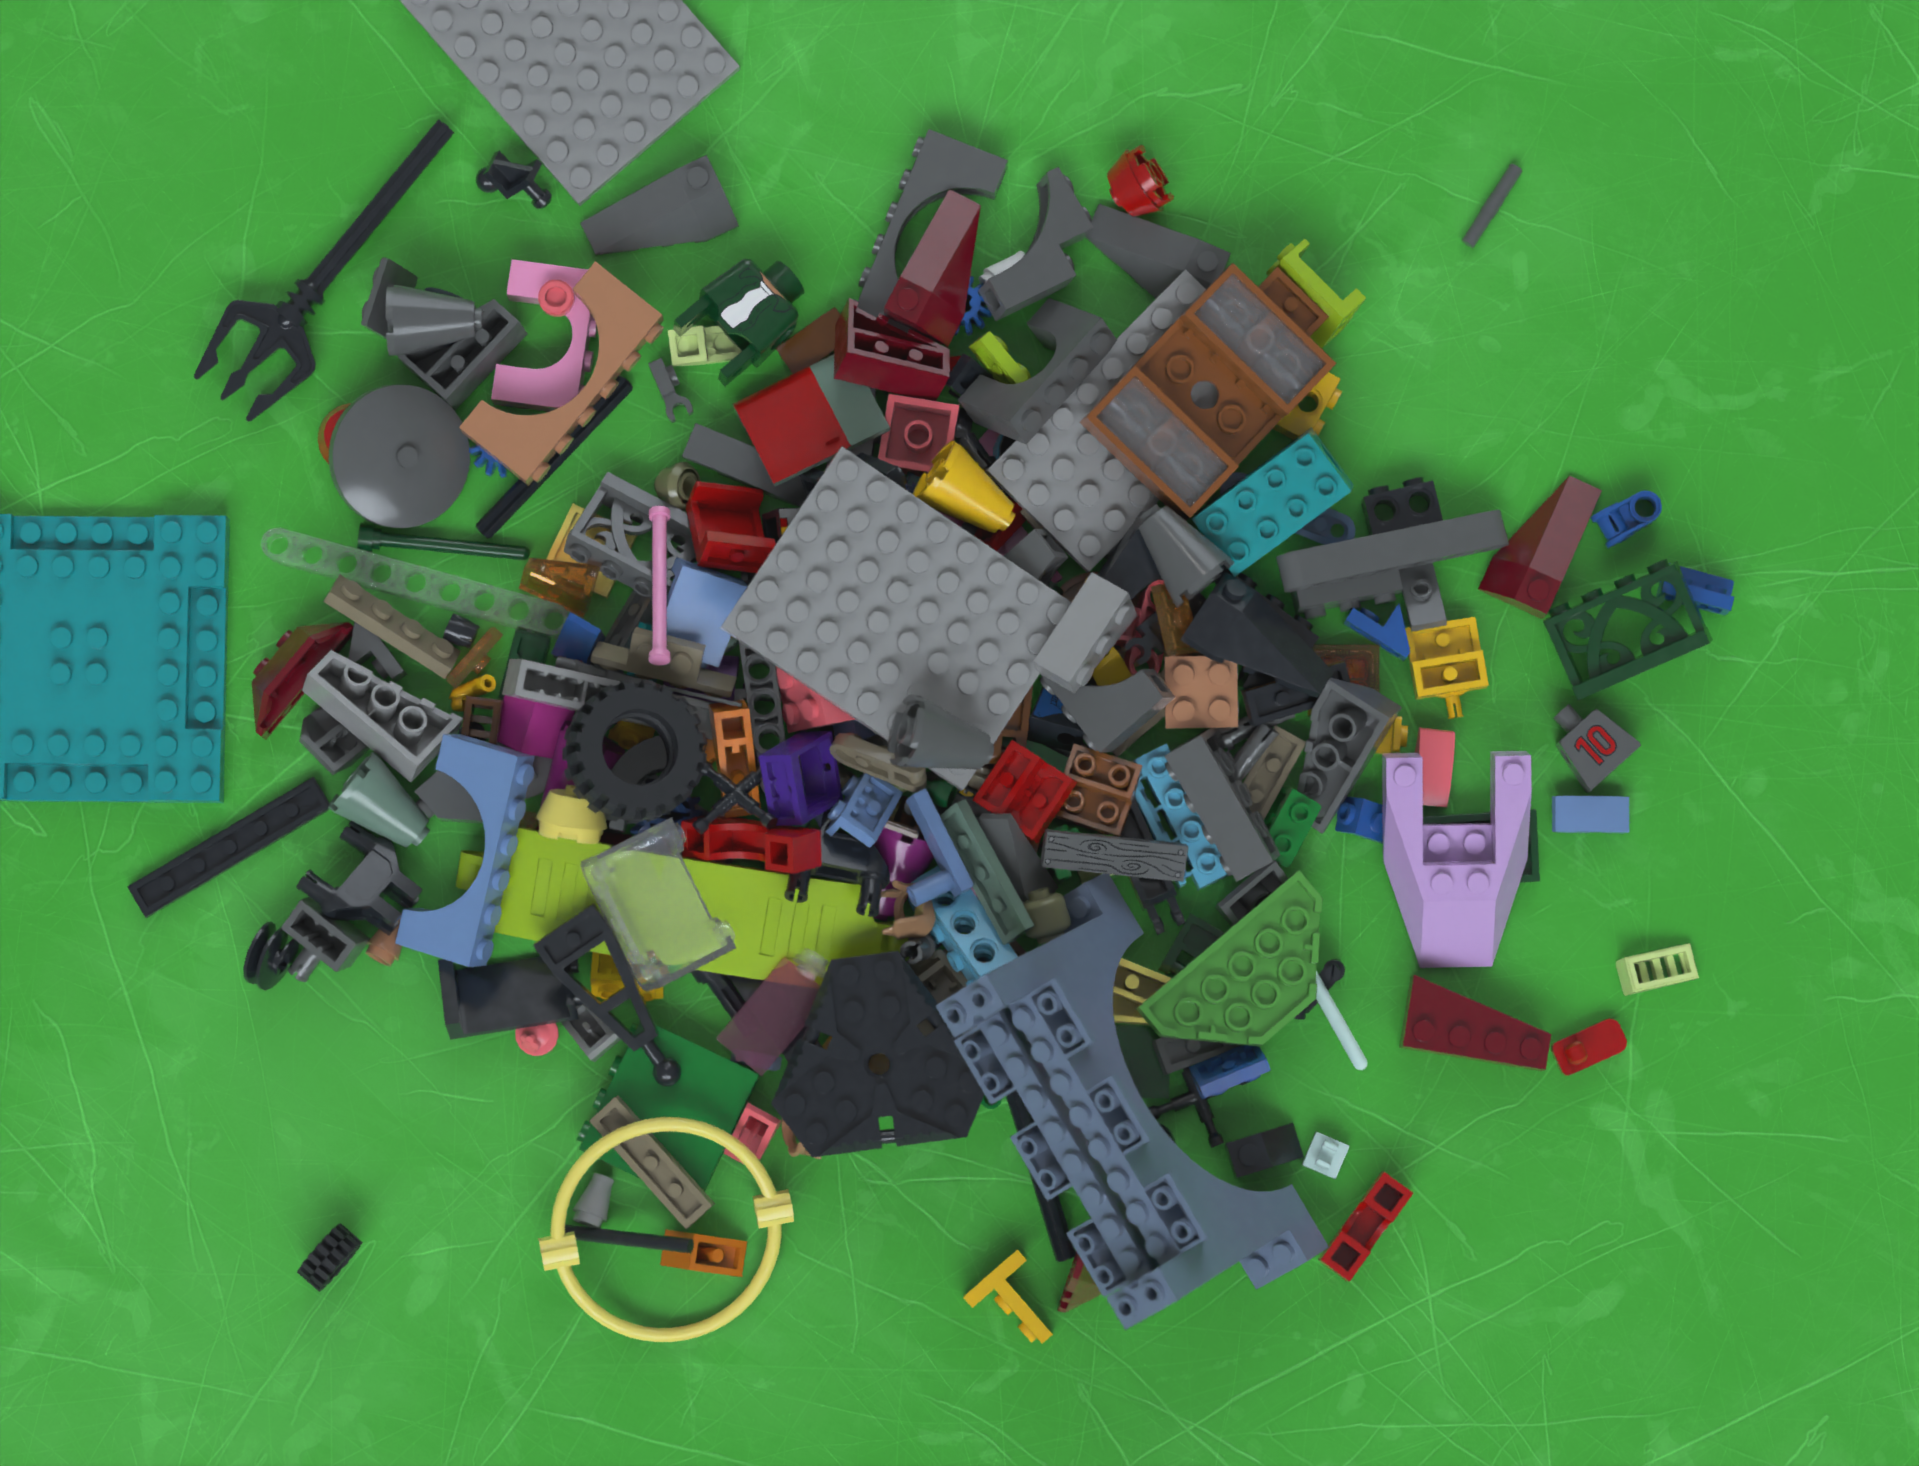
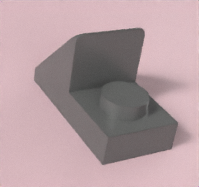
M354 622L348 659L361 665L374 655L376 659L371 663L383 679L390 676L396 683L405 677L407 673L381 638Z

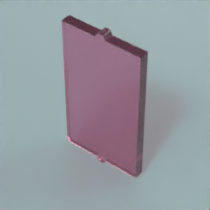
M784 956L716 1039L735 1054L737 1061H744L759 1075L763 1076L805 1026V1021L820 985L811 978L810 972L806 971L804 973Z

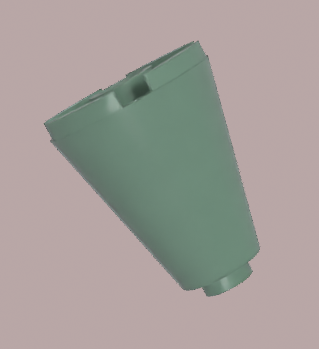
M374 752L369 757L367 756L346 780L340 796L336 794L328 805L332 812L406 848L411 843L417 847L430 831L426 827L429 819L381 758Z

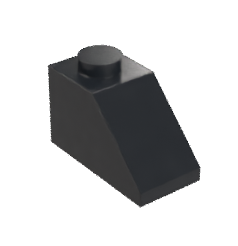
M1293 1123L1224 1144L1234 1178L1304 1157Z

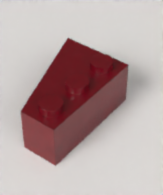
M849 298L835 324L834 379L908 397L936 401L950 377V349L911 329L906 333L888 324V317L880 313L878 317H875L857 308L859 302Z

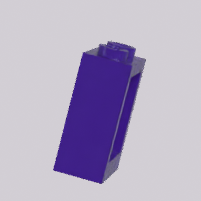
M832 731L799 732L759 755L768 813H772L777 817L778 822L776 826L803 825L833 807L839 799L843 801L837 760L831 755L829 750L833 742ZM799 755H800V761H801V767H802V773H803V779H804V784H805L806 795H805V793H804V787H803V782H802V776H801V770H800V764H799V758H798ZM826 763L830 764L831 770L826 768Z

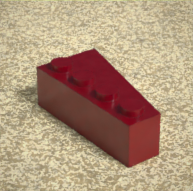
M1412 975L1410 977L1399 1048L1536 1071L1546 1070L1551 1041L1550 1033L1419 976Z

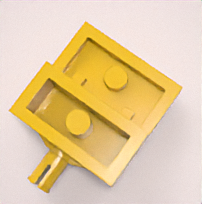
M1469 617L1447 621L1445 626L1411 632L1410 627L1405 628L1410 648L1408 658L1415 699L1445 698L1448 719H1454L1455 712L1456 718L1464 717L1460 696L1468 691L1485 689L1489 686L1484 654L1480 647L1476 618Z

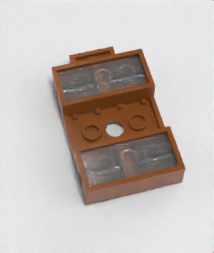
M1232 263L1079 423L1165 506L1170 507L1186 521L1239 467L1240 462L1283 417L1287 416L1334 367L1336 362L1310 338L1329 316L1278 267L1257 287ZM1198 382H1209L1217 389L1218 400L1212 408H1199L1192 401L1191 391Z

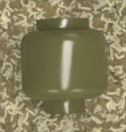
M1048 887L1027 893L1029 900L1023 902V905L1035 925L1025 933L1027 937L1037 939V943L1042 944L1065 934V930L1070 927L1071 919L1064 896L1059 893H1050Z

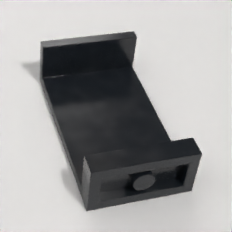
M541 956L456 970L454 962L445 959L438 960L445 1026L450 1040L579 1019L577 1006L584 1005V1003L553 975ZM578 959L565 967L572 975L580 973Z

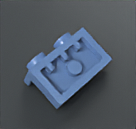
M863 772L859 778L853 775L843 787L841 793L845 798L843 801L839 799L829 812L827 817L832 821L826 833L832 836L841 827L870 848L877 841L903 792L889 782Z

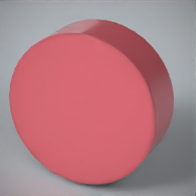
M550 280L541 287L538 301L546 314L553 317H561L571 311L574 306L575 296L572 288L566 282Z

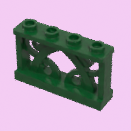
M1667 559L1661 560L1647 567L1649 574L1636 579L1634 573L1614 581L1616 588L1603 593L1601 588L1582 595L1583 602L1570 608L1568 602L1548 611L1550 617L1546 618L1543 623L1573 686L1572 689L1577 700L1711 643L1713 640L1703 621L1678 561L1669 564ZM1660 581L1670 583L1676 591L1674 603L1665 611L1659 608L1666 598L1665 591L1661 597H1655L1651 593L1652 586ZM1642 586L1641 599L1623 595ZM1605 603L1596 619L1586 612V610ZM1682 603L1695 629V632L1688 634L1684 627L1671 616ZM1616 608L1636 611L1653 619L1645 627L1641 636L1640 646L1642 655L1635 657L1628 647L1619 642H1602L1605 628ZM1579 619L1584 623L1582 631L1573 632L1581 638L1589 637L1588 644L1575 645L1565 638L1564 627L1568 621ZM1661 624L1664 628L1660 629L1657 633H1661L1664 636V642L1654 644L1649 638L1650 633L1657 625ZM1601 649L1617 650L1620 654V660L1615 664L1609 663L1607 656L1610 653L1600 655ZM1570 652H1587L1589 678L1582 679Z

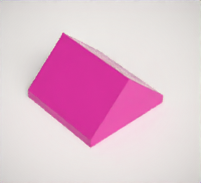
M505 695L498 742L515 751L552 759L560 728L565 720L573 721L572 717L575 711Z

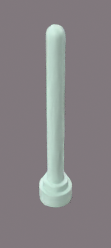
M1316 970V1000L1353 1066L1357 1070H1363L1367 1067V1059Z

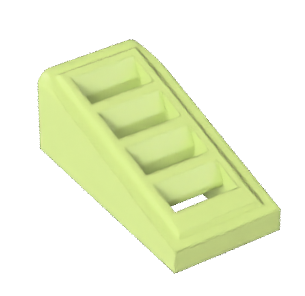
M1690 943L1624 957L1616 961L1618 976L1625 996L1699 978ZM1676 954L1679 956L1683 974L1678 975L1673 957ZM1663 957L1668 973L1667 978L1664 977L1660 958ZM1647 961L1650 962L1654 978L1653 981H1650L1648 971L1645 962Z

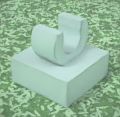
M1315 1132L1302 1165L1336 1179L1349 1145Z

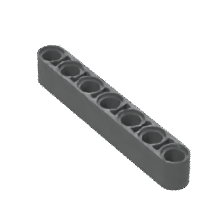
M1492 510L1292 551L1277 556L1276 560L1284 591L1287 593L1487 552L1509 545L1501 511Z

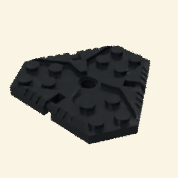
M899 951L832 959L805 1021L804 1025L808 1027L803 1039L798 1038L771 1103L811 1157L883 1148V1144L896 1143V1146L965 1138L969 1134L985 1094L954 1042L962 1034L955 1038L953 1037L936 1008L938 1002ZM928 1019L935 1030L925 1037L917 1025ZM821 1032L832 1036L827 1050L816 1046ZM879 1053L886 1055L890 1062L888 1071L881 1075L874 1074L869 1067L871 1057ZM893 1116L894 1128L880 1130L879 1117Z

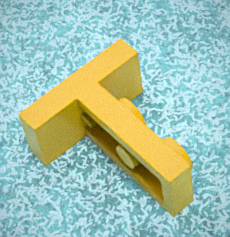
M1017 1249L964 1295L963 1298L973 1308L995 1289L999 1294L994 1298L995 1302L1007 1315L1014 1311L1022 1320L1018 1328L1031 1343L1038 1339L1043 1344L1053 1334L1005 1280L1027 1261Z

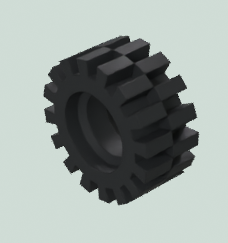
M340 1223L308 1255L297 1273L320 1292L347 1265L363 1242Z

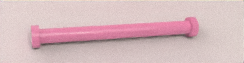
M654 506L649 509V520L652 521V650L649 652V662L653 665L661 666L668 664L671 660L670 651L667 650V521L670 520V509L665 506Z

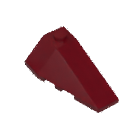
M950 189L948 190L897 281L884 307V316L949 347L965 315L981 210L980 204Z

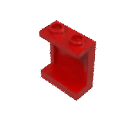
M701 481L695 483L686 505V511L698 566L751 573L758 572L776 545L775 539L765 538L759 514V507L764 497L763 490Z

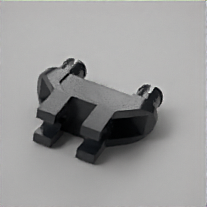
M831 807L823 812L820 825L822 866L795 874L789 873L784 897L793 902L795 890L798 889L797 903L806 902L811 875L860 884L861 888L856 912L864 916L867 903H870L868 917H875L880 911L882 889L890 883L889 869L874 844L869 848L852 835L835 832L830 836L826 833L832 821L827 817L833 808Z
M351 821L342 831L340 839L346 841L365 855L364 860L340 887L334 888L309 869L305 876L301 878L296 888L322 905V913L328 918L341 921L366 920L390 936L398 926L399 922L397 921L402 914L383 900L384 897L387 895L406 909L413 908L418 903V896L422 893L423 889L399 871L396 852L391 840L381 836L377 838L359 824Z

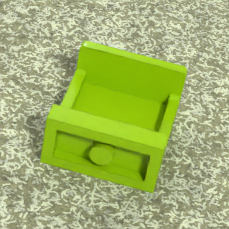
M1304 239L1296 247L1292 243L1286 246L1277 256L1278 261L1269 268L1266 274L1269 276L1278 267L1329 316L1310 336L1322 349L1347 326L1366 300V297L1356 288L1342 300L1301 259V256L1310 245Z

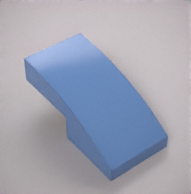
M1552 796V832L1629 833V797Z

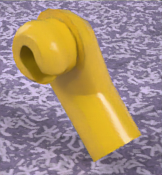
M485 674L453 689L449 696V699L452 700L451 708L454 711L463 712L466 696L479 697L492 692L496 687L494 677Z

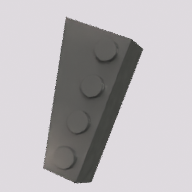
M1209 728L1167 753L1165 758L1168 762L1165 763L1170 777L1175 782L1179 781L1184 789L1185 794H1183L1188 808L1193 813L1197 812L1204 825L1201 828L1205 838L1210 844L1215 843L1222 855L1219 859L1224 871L1229 876L1233 875L1237 882L1276 860L1280 856V852L1261 814L1258 811L1252 813L1249 807L1252 805V798L1247 785L1240 780H1236L1233 775L1235 772L1233 766L1236 763L1230 751L1225 752L1220 748L1216 740L1222 736L1219 729Z

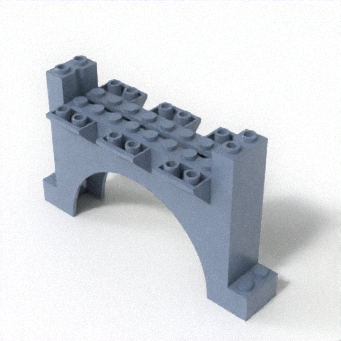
M1103 873L1083 883L1064 896L1071 919L1070 927L1065 930V934L990 971L936 1005L954 1038L967 1032L954 1040L990 1104L992 1105L1017 1090L1035 1122L1010 1136L1046 1200L1052 1199L1073 1186L1088 1211L1091 1219L1066 1234L1103 1297L1109 1295L1106 1298L1125 1330L1178 1301L1239 1261L1257 1290L1329 1248L1292 1184L1275 1191L1258 1192L1242 1189L1218 1179L1191 1160L1171 1140L1141 1098L1120 1049L1113 1015V986L1121 957L1131 943L1144 933L1109 874Z

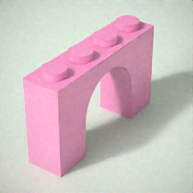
M511 259L506 294L509 301L539 304L538 294L546 282L562 280L573 290L574 286L588 269ZM575 296L573 308L565 315L571 323L572 340L564 357L554 365L542 369L496 364L491 395L494 405L550 412L571 401L585 387L583 385L585 372H591L594 354L593 351H588L590 337L596 338L598 329L590 311L579 298Z

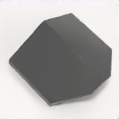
M318 707L303 719L299 741L332 775L354 765L370 749L322 707Z

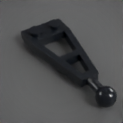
M592 903L533 944L553 975L633 1051L640 1047L643 1049L654 1065L653 1077L658 1084L672 1086L679 1081L682 1074L681 1066L675 1059L665 1057L653 1040L658 1036L659 1032L616 934L595 903ZM605 941L625 987L603 1002H600L565 967ZM629 998L644 1028L636 1036L610 1012Z

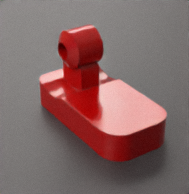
M1606 1019L1553 1043L1551 1052L1561 1073L1569 1076L1621 1053L1627 1046V1039L1616 1020Z

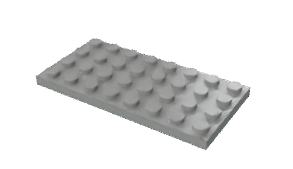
M1186 269L1117 338L1116 343L1108 354L1027 444L1016 440L985 471L1044 530H1047L1059 546L1087 573L1124 537L1140 512L1149 510L1159 499L1079 422L1206 290ZM1206 381L1198 382L1192 388L1191 398L1199 408L1209 409L1216 404L1218 392L1213 384Z

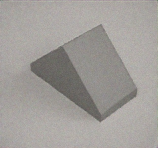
M584 1004L577 1006L579 1019L564 1021L561 1024L591 1061L596 1062L621 1039Z

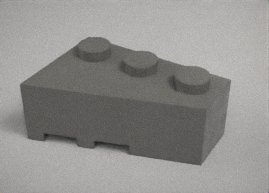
M495 299L479 307L483 310V330H476V337L453 342L450 347L440 345L397 356L405 367L436 395L445 400L454 411L496 368V364H500L528 334L521 323Z

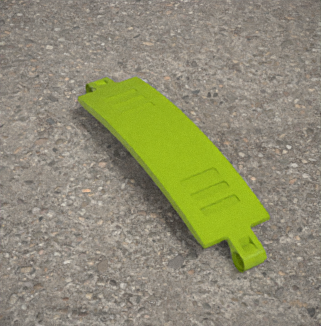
M518 827L516 835L518 845L511 857L508 870L510 879L508 886L503 891L500 904L502 909L501 918L494 930L495 933L538 941L589 905L595 903L615 932L626 958L820 988L832 959L899 951L900 953L901 946L909 939L897 940L893 936L884 935L881 931L892 927L894 921L876 922L874 917H868L870 903H867L864 916L856 912L861 888L860 884L811 876L807 901L797 903L798 889L795 890L793 902L784 897L789 873L689 858L604 842L583 844L576 843L577 840L558 837V840L539 835V830ZM461 850L455 885L457 888L464 890L470 888L481 868L484 852ZM605 941L590 950V952L611 955Z

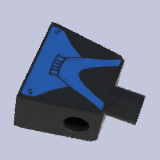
M1042 687L1029 718L1027 740L1071 752L1074 743L1082 744L1084 731L1077 722L1073 723L1065 716L1061 709L1063 704L1056 694L1052 695Z

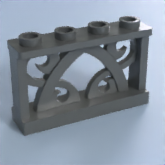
M610 472L606 473L596 493L573 529L569 532L564 547V552L570 555L573 560L585 563L599 570L611 580H618L633 588L641 596L652 598V561H638L628 545L625 534L642 535L651 531L652 521L649 520V509L654 506H665L670 509V520L667 521V555L669 556L667 558V595L673 582L671 579L675 577L671 569L676 557L692 563L697 561L687 513ZM602 504L611 508L610 520L595 517ZM631 519L634 520V521H636L637 523H639V524H641V525H639V526H631V525H632V522H633V521H631ZM595 527L610 529V532L602 531L597 533L594 538L602 539L605 545L586 536V532ZM671 540L679 544L676 549L672 546Z

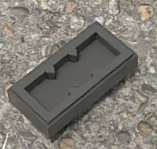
M1433 563L1400 569L1399 573L1403 587L1402 595L1411 632L1447 625Z

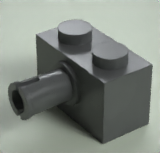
M311 897L301 899L281 927L282 930L304 946L295 961L287 969L291 975L297 972L298 974L295 978L301 982L308 981L309 976L320 961H323L335 972L351 967L367 945V942L371 939L349 921L328 918L322 913V905Z

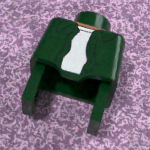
M743 259L701 289L699 300L675 319L673 330L681 337L703 317L708 315L724 331V334L734 345L736 344L742 351L720 369L718 380L726 387L750 365L756 368L759 367L794 332L798 311L792 303L805 293L804 288L795 274L781 261H776L766 271L762 272L752 260Z

